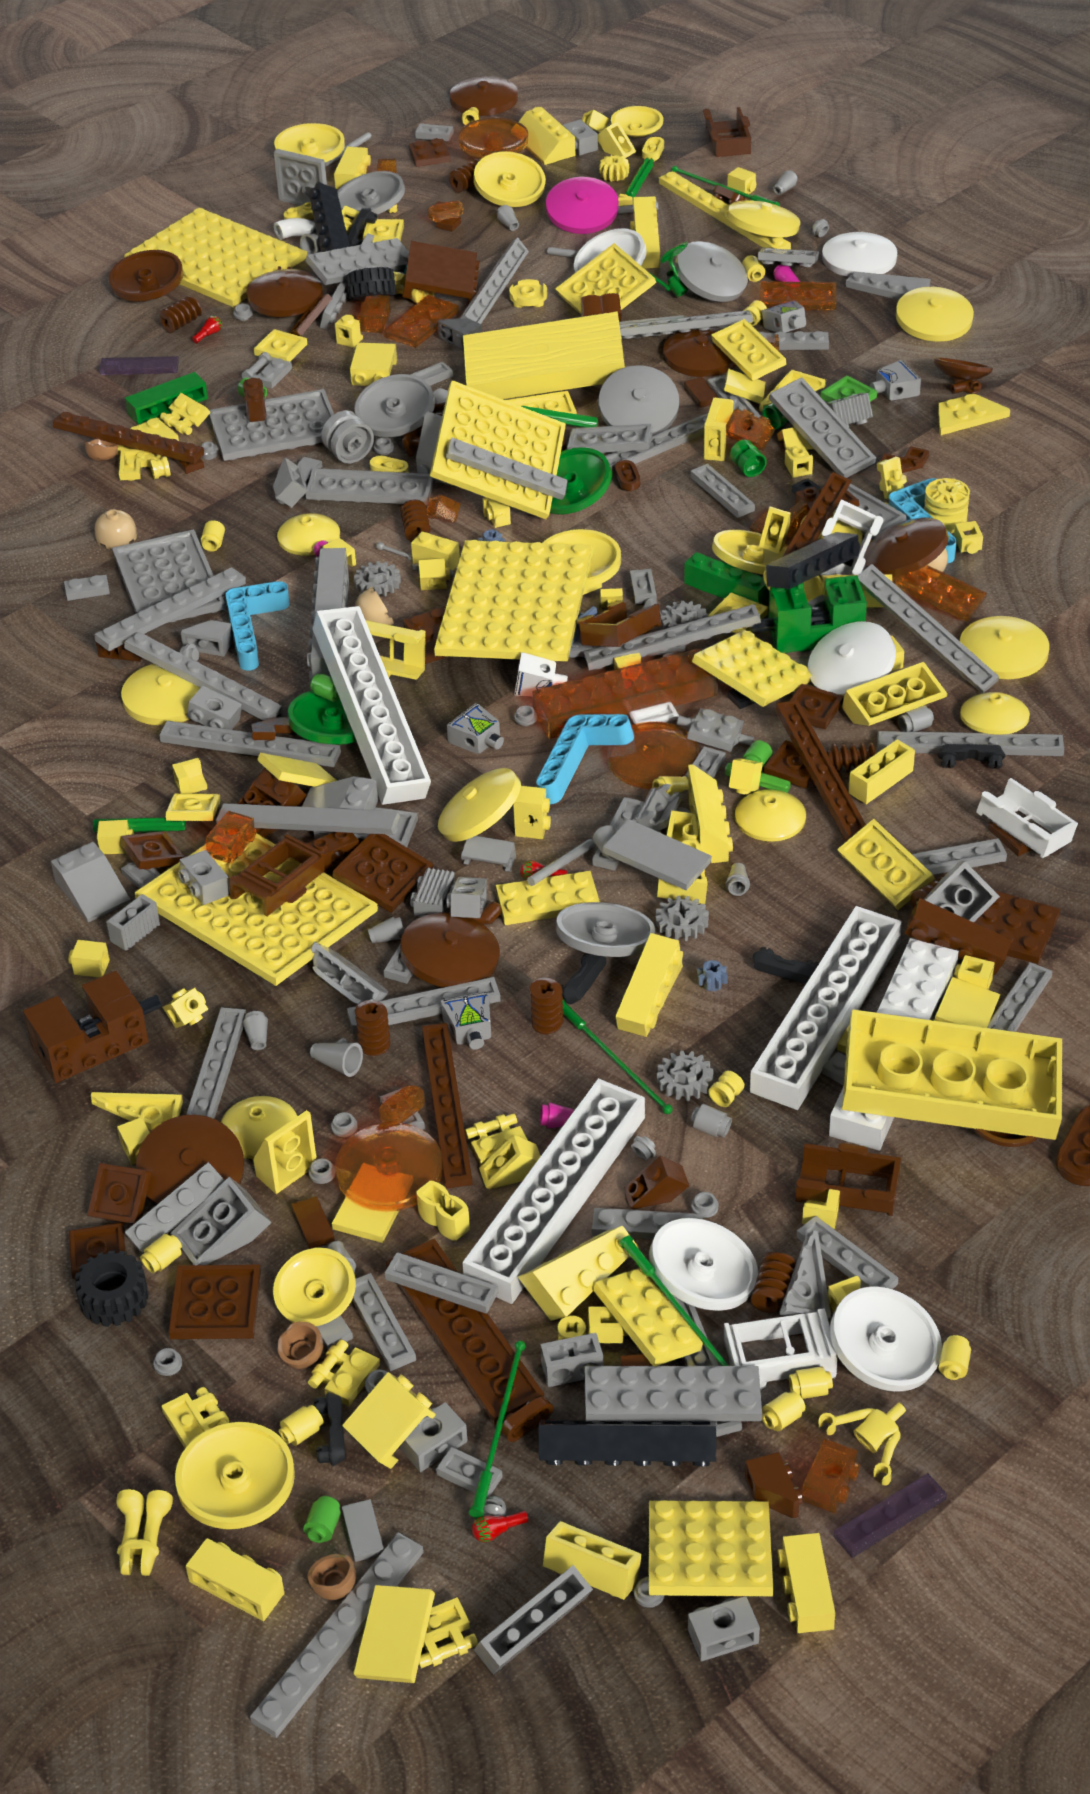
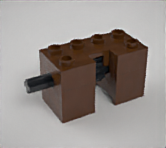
M114 971L81 985L86 995L90 1015L78 1019V1024L58 995L23 1010L31 1046L54 1082L58 1083L149 1043L144 1015L162 1007L159 997L154 995L138 1002L118 972Z

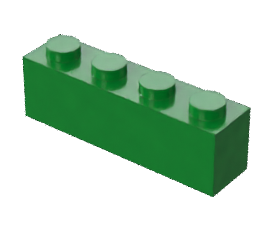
M192 372L125 397L127 414L137 425H140L150 419L159 418L162 413H172L169 407L181 393L198 403L207 400L206 382L196 372Z
M695 552L684 563V584L725 599L730 593H734L762 605L769 601V589L764 582V578L698 552Z

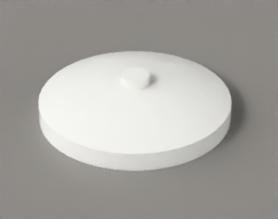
M613 229L593 237L579 250L574 260L575 273L613 243L641 266L647 252L644 240L639 233L631 229Z
M850 232L828 240L822 250V260L829 270L849 277L853 271L884 274L895 266L897 249L890 240L883 236L867 232Z
M862 621L842 625L825 635L813 649L808 662V671L811 674L810 679L815 688L845 697L846 690L889 675L896 658L895 644L889 633L878 624Z
M683 1218L671 1221L658 1230L650 1246L649 1261L655 1268V1274L672 1295L687 1304L707 1310H728L743 1304L754 1290L758 1276V1267L752 1252L738 1236L716 1223L696 1218Z
M865 1287L855 1290L840 1302L832 1316L830 1336L837 1356L853 1375L873 1387L887 1391L915 1389L924 1384L939 1365L942 1342L935 1322L921 1305L901 1292L884 1287Z

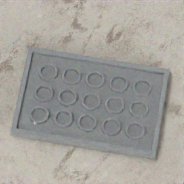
M324 389L266 399L267 417L265 421L250 422L247 419L245 403L209 410L211 412L209 419L224 461L323 443L322 430L324 424L334 415Z
M194 529L112 548L114 558L136 614L214 576ZM220 596L169 622L226 609L225 601Z

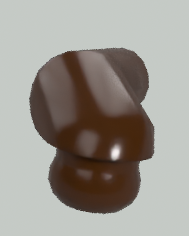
M965 380L951 384L950 388L953 394L960 392L976 394L981 390V383L977 380Z
M491 902L485 907L480 918L472 919L483 925H490L500 916L502 908L499 903Z

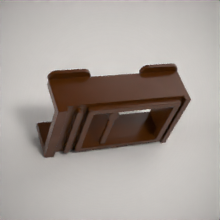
M737 107L736 120L713 122L710 110L703 109L706 128L708 129L716 157L751 154V136L748 130L750 121L747 116H743L740 107ZM739 132V134L718 135V133Z
M623 600L607 605L608 610L596 616L587 615L577 620V623L580 625L582 645L621 647L622 644L653 629V627L661 626L659 604H654L646 609H640L630 614L627 618L626 603Z
M286 834L283 840L251 863L237 876L229 878V898L237 899L247 891L262 899L263 915L269 916L285 902L294 903L307 892L305 886L325 871L324 853ZM289 858L302 863L288 875L274 869ZM271 871L283 879L275 883L263 876Z
M805 1143L800 1179L796 1182L795 1201L812 1200L827 1203L829 1189L839 1190V1206L889 1213L888 1216H893L901 1157L868 1153V1149L865 1146L847 1143L839 1144L838 1148ZM828 1169L842 1171L840 1186L825 1184ZM846 1172L888 1178L886 1191L844 1187Z

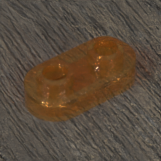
M459 201L441 203L428 208V218L434 222H441L448 218H458L463 214V204Z
M414 1085L402 1088L380 1105L379 1115L381 1122L387 1126H397L403 1123L424 1106V1091Z

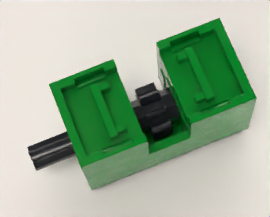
M858 575L825 579L823 611L822 606H809L804 591V583L791 589L770 587L769 618L760 619L761 623L751 626V632L770 631L775 649L781 653L813 650L818 642L832 630L852 622H866L867 602Z

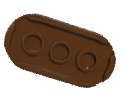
M1090 1105L1079 1112L1059 1148L1056 1158V1167L1059 1174L1070 1183L1080 1186H1090Z

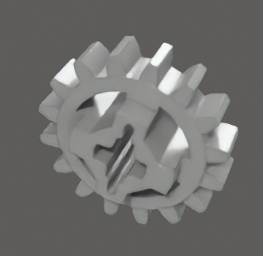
M377 561L376 564L368 562L367 567L361 565V570H356L354 583L356 590H360V594L373 587L378 596L379 594L387 596V592L394 593V589H399L401 576L399 569H395L394 564L388 566V562L380 563Z
M681 601L680 604L673 602L672 607L667 605L666 610H662L661 625L664 630L706 618L708 614L705 608L701 609L700 604L694 606L693 601H690L689 604Z
M677 896L674 901L671 898H667V904L661 902L660 909H656V926H659V932H665V937L668 938L674 936V939L678 940L680 937H683L685 941H688V937L692 936L696 939L697 933L704 934L705 928H708L709 911L705 910V904L699 905V899L690 901V896H687L685 899Z
M680 1051V1056L671 1053L670 1060L663 1058L662 1065H658L657 1083H660L661 1091L666 1090V1096L668 1097L675 1094L676 1100H679L681 1096H685V1099L690 1101V1096L694 1095L699 1099L700 1092L707 1094L708 1087L713 1085V1068H710V1061L704 1062L703 1055L697 1058L694 1057L693 1051L689 1055H685L684 1051Z

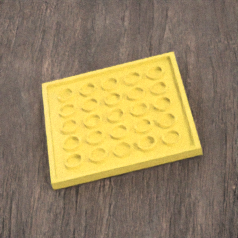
M452 380L448 388L430 476L547 519L550 514L552 496L446 458L448 443L451 437L557 475L566 424Z

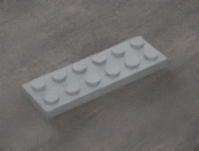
M398 238L309 254L305 261L321 281L328 285L347 281V274L358 269L388 267L393 269L394 272L404 270L408 262L409 251Z
M802 377L770 393L769 400L837 474L847 478L875 463L876 457Z
M313 468L307 485L308 491L305 494L306 499L316 501L332 500L337 502L353 501L357 503L374 502L377 504L394 503L400 505L416 499L428 505L434 478L430 474Z
M585 1366L586 1421H762L759 1366Z

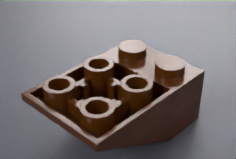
M264 768L237 804L302 807L307 795L294 783L278 780L271 772ZM248 828L264 838L277 830Z

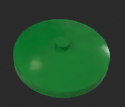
M586 447L572 448L560 453L556 476L567 479V486L562 500L552 497L550 513L571 514L581 511L594 504L605 494L611 483L612 469L604 454L598 450Z
M308 691L296 697L289 705L288 722L292 730L299 736L322 744L338 745L357 742L340 699L337 702H332L316 695L314 691Z

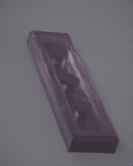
M179 357L101 358L99 371L100 375L177 373Z
M927 1473L836 1529L833 1537L849 1556L854 1558L945 1501L947 1493Z

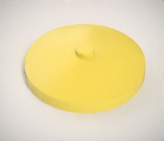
M309 123L296 125L282 131L275 138L274 146L275 151L277 149L323 159L327 162L343 152L345 141L344 135L337 128L325 124Z
M492 153L482 158L475 167L474 185L477 191L490 202L501 206L522 207L529 205L541 197L545 188L546 180L542 168L531 158L519 153Z
M737 201L729 205L727 212L728 219L734 225L758 235L789 237L797 234L800 227V219L794 213L767 202Z
M921 287L911 290L899 299L896 308V320L904 331L916 338L936 342L949 341L964 335L971 328L974 316L972 305L965 297L955 291L941 287Z
M586 529L569 530L555 534L543 542L592 545L593 554L585 588L593 587L609 580L617 573L621 565V550L618 543L610 536L598 531Z
M726 530L715 535L712 550L717 557L736 568L752 573L764 574L766 565L782 558L788 545L785 544L782 550L777 553L759 547L761 533L745 530Z
M1009 616L983 618L967 626L960 636V642L999 676V679H1017L1034 674L1045 665L1048 659L1049 641L1045 633L1036 625L1020 618Z
M150 664L134 672L125 681L121 696L124 709L132 718L150 725H165L167 721L181 723L190 719L187 717L189 701L200 687L156 664Z
M508 768L495 769L475 778L457 792L447 803L438 820L439 831L447 840L452 842L467 840L482 833L495 824L513 805L521 789L520 779Z
M232 1422L218 1425L197 1436L181 1454L175 1472L178 1496L185 1510L199 1522L220 1529L245 1528L260 1523L272 1516L289 1497L295 1478L292 1454L285 1441L269 1428L248 1422Z

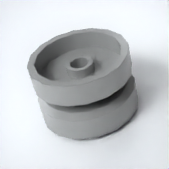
M344 410L331 416L324 424L322 442L343 463L351 464L360 461L369 453L374 443V434L372 429L352 411Z

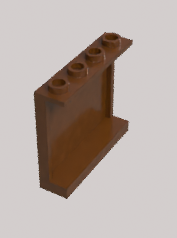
M411 241L403 297L410 298L413 288L468 298V307L477 292L480 260H476L477 252Z

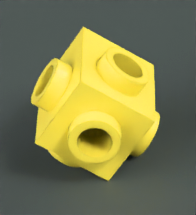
M185 988L180 989L172 995L173 1000L162 1007L175 1028L184 1026L187 1023L190 1026L197 1023L203 1018L201 1014L208 1010L205 1005L206 1000L204 996L195 988L187 991Z

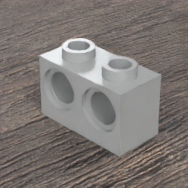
M457 878L455 885H451V891L447 895V908H451V917H481L487 902V879Z
M596 1333L540 1344L541 1365L548 1387L585 1380V1366H603V1353Z

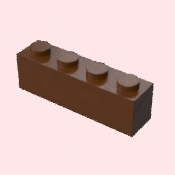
M921 898L911 912L904 933L919 941L959 951L958 958L961 960L967 955L995 962L994 975L997 974L1005 962L1012 940Z

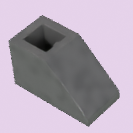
M469 318L442 319L438 321L439 338L464 349L463 335L482 332V324Z

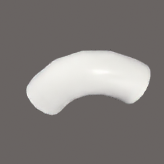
M289 218L274 223L275 234L280 240L289 237H301L303 234H317L315 222L308 219Z

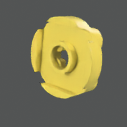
M520 280L518 285L514 287L512 285L509 289L510 299L517 308L524 306L541 307L547 299V286L544 283L543 286L540 285L538 280Z

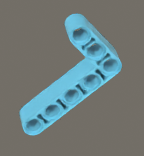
M936 478L927 479L892 492L889 495V506L905 514L907 520L933 518L924 510L926 486L936 480ZM948 532L949 540L946 550L948 553V563H951L955 559L956 538Z
M277 581L238 587L226 592L228 614L232 625L238 662L243 670H254L259 666L257 645L250 615L288 608L290 600L288 585L285 582Z
M624 714L575 715L568 719L536 781L538 788H546V798L550 799V804L557 803L562 799L589 745H626L634 739V733L628 716Z

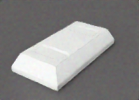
M671 702L628 712L638 730L674 721L679 717Z

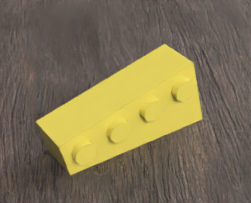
M656 196L634 197V221H630V229L641 235L647 249L645 260L641 266L644 269L660 268Z
M671 810L667 836L702 851L699 844L695 814ZM705 870L687 890L659 879L657 897L676 900L677 896H680L681 899L690 896V901L699 899V903L705 904L708 885Z
M650 933L616 1014L619 1030L647 1037L650 1029L655 1027L657 1016L683 967V951H680L679 940Z
M623 1226L607 1230L579 1246L560 1254L558 1257L537 1266L533 1270L518 1276V1278L550 1321L567 1317L593 1292L595 1282L607 1279L630 1256L619 1245L620 1240L629 1234Z

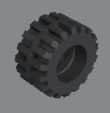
M364 268L347 274L349 298L352 300H376L388 298L396 294L394 270L391 268Z
M115 1250L108 1251V1254L101 1252L97 1254V1257L87 1259V1264H82L79 1267L80 1272L76 1273L75 1289L81 1312L84 1313L88 1320L92 1319V1323L98 1325L101 1322L103 1326L107 1327L110 1324L119 1326L123 1321L127 1323L132 1321L133 1316L138 1317L141 1314V1309L146 1307V1300L149 1298L147 1282L140 1261H136L135 1256H127L126 1252L123 1251L115 1253ZM120 1286L119 1288L111 1291H103L108 1287Z

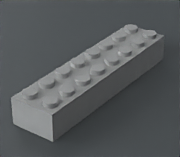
M321 548L320 556L316 557L317 571L314 572L315 584H313L314 597L312 598L311 624H314L317 611L348 608L349 573L346 548ZM310 625V638L312 639L308 641L309 652L311 653H307L308 667H311V671H309L310 684L313 677L317 674L331 676L313 632V625Z

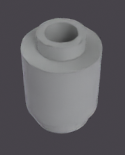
M923 705L902 713L898 717V725L902 732H917L931 727L934 715L930 708Z
M607 825L597 829L593 835V841L605 858L617 860L603 853V846L616 833L612 826Z
M702 1104L700 1108L696 1107L694 1109L691 1122L694 1123V1129L716 1138L718 1136L725 1138L730 1129L732 1118L728 1117L727 1113Z

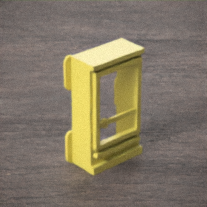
M365 620L371 635L390 639V658L380 656L388 677L396 675L417 680L425 670V631H416ZM394 640L404 643V661L394 659Z

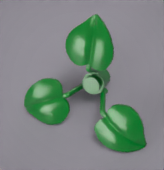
M683 242L670 249L660 259L661 263L668 260L671 269L666 274L668 277L673 275L668 279V285L652 275L656 282L665 287L667 291L672 290L677 298L685 294L689 288L679 278L672 260L673 257L687 247V242Z

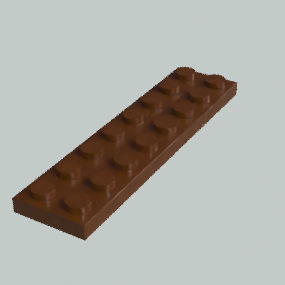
M435 1238L402 1253L458 1272ZM393 1258L386 1261L387 1268L390 1265ZM398 1284L492 1423L496 1425L515 1352L488 1313L486 1314ZM521 1360L518 1363L505 1417L510 1413L520 1410L532 1398L544 1397L543 1391Z

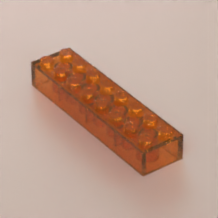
M701 648L534 690L532 691L533 708L548 739L560 736L568 719L575 715L624 714L631 718L629 716L631 711L671 702L673 706H678L717 696L718 678L692 662L694 654L702 651Z

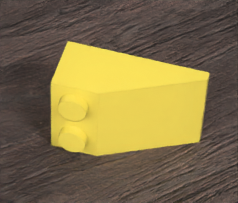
M307 1110L265 1138L253 1159L256 1177L275 1194L309 1172L311 1164L317 1160L311 1115Z

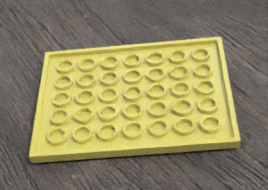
M203 208L195 209L187 216L182 217L179 221L171 224L163 231L158 232L152 238L124 254V257L145 250L171 252L182 262L184 275L180 285L232 307L247 298V288L254 279L262 274L277 270L278 266H281V269H287L288 267L292 269L307 257V251L206 211Z
M465 540L435 644V656L520 659L522 652L552 661H568L593 554L592 545Z
M230 827L190 855L206 850L227 874L229 879L231 876H237L276 844L248 828ZM289 858L274 869L288 875L302 863ZM180 862L135 892V899L144 894L156 902L158 914L275 986L313 959L314 953H312L311 949L314 942L330 947L378 911L377 903L324 872L305 886L307 892L294 903L285 902L269 916L263 915L262 899L247 891L237 899H230L228 895L203 905L197 897L195 898L192 895L188 885L181 882L178 871L181 870ZM271 871L263 876L275 883L283 879Z

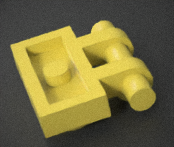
M181 393L169 407L172 413H162L160 419L167 426L175 427L179 433L190 435L192 432L191 426L199 427L211 412L207 407Z
M514 1113L507 1116L504 1114L496 1116L495 1120L486 1123L480 1121L474 1123L473 1127L465 1129L467 1139L478 1138V1140L471 1142V1149L480 1167L513 1135L527 1140L521 1126L512 1129L509 1127L510 1125L517 1124V1118ZM498 1129L500 1131V1133L493 1134L490 1136L487 1135V1133Z
M340 1339L335 1346H331L326 1352L327 1357L321 1364H317L312 1370V1376L308 1380V1384L313 1388H317L321 1382L327 1384L324 1388L325 1395L327 1392L341 1396L342 1403L350 1406L365 1386L369 1374L378 1369L380 1361L379 1358L356 1347L350 1355L345 1354L344 1352L348 1348V1344ZM335 1364L341 1366L336 1374L330 1372Z
M205 1387L197 1390L196 1395L198 1398L193 1401L188 1393L161 1405L163 1414L184 1448L203 1432L218 1425L229 1423V1418L225 1412L219 1410L217 1399ZM200 1412H208L210 1416L203 1419Z
M458 1597L432 1607L423 1643L427 1653L420 1656V1668L431 1664L435 1667L442 1664L443 1659L458 1654V1656L468 1653V1649L478 1645L474 1633L463 1637L461 1634L462 1631L470 1629V1622ZM451 1637L453 1642L437 1648L436 1642Z

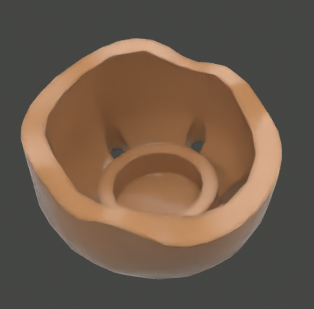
M95 439L85 442V449L87 455L92 460L105 461L117 455L118 444Z
M308 1322L292 1323L278 1340V1354L288 1366L295 1369L310 1367L322 1354L323 1339L321 1333L315 1325Z
M331 1554L316 1561L311 1566L307 1577L312 1590L318 1596L326 1600H337L345 1597L353 1589L356 1581V1570L353 1561L348 1555Z

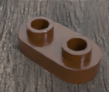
M716 185L712 191L715 193L714 197L723 202L725 199L729 200V204L746 200L743 196L719 185Z
M630 460L617 462L615 464V475L620 487L626 491L638 489L640 487V475L635 463Z
M543 1396L532 1398L520 1410L510 1413L504 1418L501 1434L509 1442L518 1441L539 1427L540 1419H549L554 1409L553 1405Z

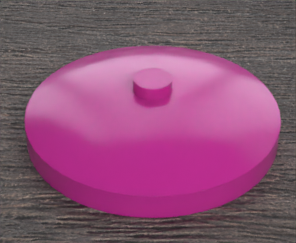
M591 177L566 179L555 185L550 190L546 199V212L551 222L558 228L575 234H589L605 229L615 220L619 210V200L614 189L607 183Z

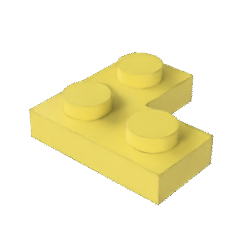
M138 449L121 450L120 480L133 481L141 479V467L151 468L150 459L160 460L162 455Z

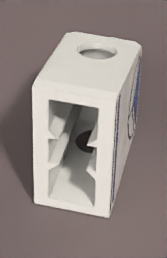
M521 652L514 695L549 698L552 687L566 689L568 676L555 673V661Z

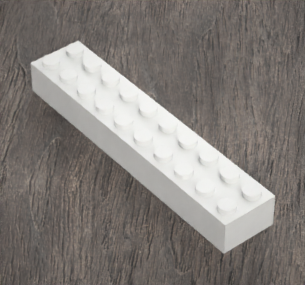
M360 606L317 611L312 629L370 776L376 780L377 794L381 804L425 799L431 783L430 777Z
M858 906L854 908L751 1070L750 1093L796 1110L799 1109L848 1027L852 1009L859 1010L900 944L902 921Z
M910 938L877 1013L934 1021L951 978L954 977L959 951ZM842 1089L830 1115L829 1136L880 1151L894 1117L842 1110Z
M598 1079L463 1261V1274L497 1285L498 1295L496 1297L513 1304L525 1287L518 1276L533 1270L543 1262L645 1119V1097Z

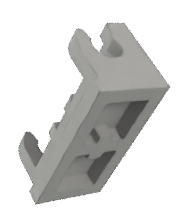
M664 784L656 789L652 788L635 820L639 824L657 832L666 828L669 825L671 810L676 811L683 798L681 792H675L673 795L667 794L666 791L669 790L670 784Z
M474 836L466 840L461 858L466 865H469L472 859L501 864L503 867H506L505 871L510 872L516 859L515 844L510 841Z

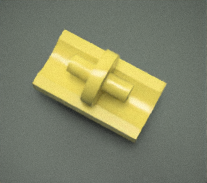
M899 457L883 460L876 464L877 471L881 473L882 479L879 483L880 490L883 491L884 498L887 500L892 492L903 489V484L907 482L906 476L902 475Z

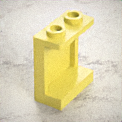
M357 343L350 367L352 385L369 386L381 378L390 376L392 365L397 363L396 344Z
M713 398L704 428V459L725 460L726 435L731 436L733 433L734 401L732 399Z
M387 1372L342 1426L378 1462L392 1469L398 1462L393 1453L425 1416L433 1419L436 1414L429 1408L432 1402L420 1392L416 1395L411 1390L414 1385L401 1374L397 1378Z

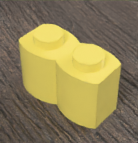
M429 1181L416 1191L420 1217L426 1223L437 1226L443 1236L457 1241L470 1230L467 1205L460 1198L449 1195L443 1185L435 1181Z

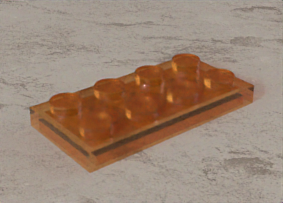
M760 281V301L765 304L766 308L794 300L802 305L805 310H836V282Z
M427 295L384 330L385 338L417 348L438 330L439 320L451 319L459 312V305Z
M928 565L912 573L892 577V582L903 592L967 622L983 603L987 595L986 592Z

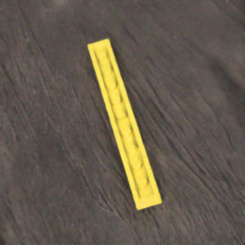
M672 171L659 177V184L761 247L791 249V243L782 237L758 235L737 227L727 217L729 205Z

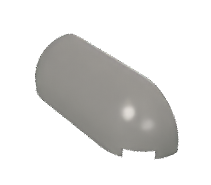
M314 942L311 949L312 953H314L313 970L351 1001L357 1004L366 1000L381 1001L387 996L388 991L345 957L320 943Z

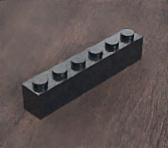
M317 182L314 188H311L309 198L321 252L350 247L337 189Z
M835 532L767 564V587L791 589L859 556L860 544L858 542V534Z
M540 1419L539 1460H545V1464L561 1465L563 1460L575 1461L576 1465H591L592 1461H604L605 1465L617 1466L621 1465L622 1461H634V1465L648 1466L651 1465V1461H663L665 1466H679L681 1462H692L694 1466H709L710 1462H716V1421Z

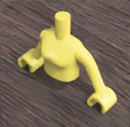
M897 1403L887 1413L879 1409L866 1408L839 1416L824 1413L819 1417V1427H822L825 1423L831 1424L827 1428V1435L834 1434L837 1425L865 1419L854 1430V1435L866 1449L874 1454L885 1445L881 1463L874 1467L873 1473L874 1477H877L882 1472L887 1474L882 1479V1485L886 1486L891 1482V1468L889 1464L901 1436L895 1421L906 1412L902 1404Z

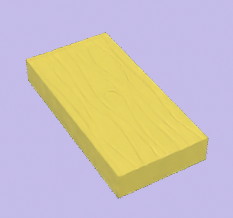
M618 311L463 335L466 386L500 399L604 384L613 373L625 368Z
M852 1009L847 1036L842 1110L1056 1140L1062 1120V1038Z

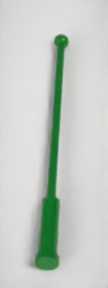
M672 166L671 171L675 173L678 172L714 186L719 185L752 201H762L780 206L779 202H774L755 194H746L678 169L677 166Z
M563 999V1015L576 1028L583 1030L662 1107L664 1114H671L673 1111L672 1106L665 1104L586 1027V1022Z
M627 1235L622 1238L619 1245L627 1251L643 1273L653 1279L720 1365L728 1366L657 1277L655 1268L635 1245L632 1237Z
M518 1340L514 1345L516 1352L485 1470L481 1471L473 1504L469 1509V1514L474 1518L484 1515V1505L492 1478L490 1470L521 1352L526 1348V1344L522 1340Z

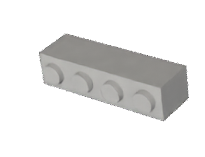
M571 1566L482 1639L474 1649L475 1653L494 1675L585 1600L593 1590L575 1566Z

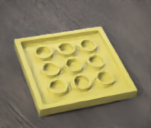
M613 243L555 288L558 295L582 315L581 297L616 293L619 294L622 310L657 282L649 272Z
M746 630L694 654L692 660L693 663L762 707L795 691L801 684L806 685L812 682L810 679L811 674L806 666L798 664L790 659L787 654L779 652L771 644L763 642L755 637L752 632Z
M649 1501V1595L773 1596L769 1502Z

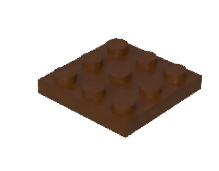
M369 834L333 870V877L392 913L417 887L419 876H424L428 867L432 869L434 864L386 834Z
M995 891L1000 897L974 923L1012 939L1007 956L1038 964L1060 916V908Z
M260 1264L177 1265L169 1327L170 1340L254 1339L261 1277Z

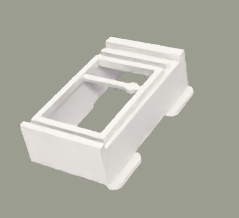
M841 499L833 517L829 518L822 531L823 538L832 533L837 519L866 532L860 545L859 556L852 558L854 562L851 567L842 563L821 575H859L866 563L863 556L871 537L878 534L883 523L881 516L873 515Z
M1012 778L1008 779L1004 794L998 798L989 792H982L976 813L986 815L988 819L993 820V823L1038 854H1041V858L1050 855L1072 841L1078 823L1056 809V802L1039 791L1033 793ZM1019 810L1020 812L1025 814L1026 817L1022 818L1015 812ZM1028 820H1034L1036 823L1050 831L1052 834H1049L1036 824L1028 822Z
M825 1308L818 1309L817 1312L733 1325L724 1323V1343L730 1366H759L760 1389H764L769 1381L788 1379L789 1375L795 1374L796 1370L823 1366L825 1372L830 1371L832 1378L837 1375L838 1356L832 1345L830 1325ZM803 1333L808 1353L794 1355L795 1350L791 1347L788 1335ZM785 1339L786 1354L788 1356L746 1362L741 1345L742 1342Z

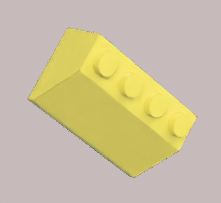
M535 107L533 110L526 111L512 130V136L544 165L575 156V136L542 107Z
M921 662L846 690L842 708L853 724L870 726L947 697V693L927 665Z
M688 765V802L691 813H694L696 816L699 844L701 845L702 852L712 856L711 863L728 862L729 852L733 851L732 838L727 837L730 834L729 822L724 821L726 819V807L721 805L723 803L722 789L718 790L717 782L714 778L695 765Z

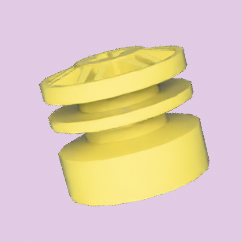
M936 479L926 486L924 510L934 519L941 521L949 533H954L955 524L967 522L970 490L965 483L956 479Z

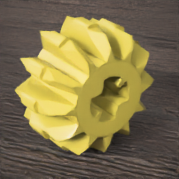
M605 156L604 159L600 160V176L604 180H610V182L624 180L628 177L629 173L628 160L624 156Z

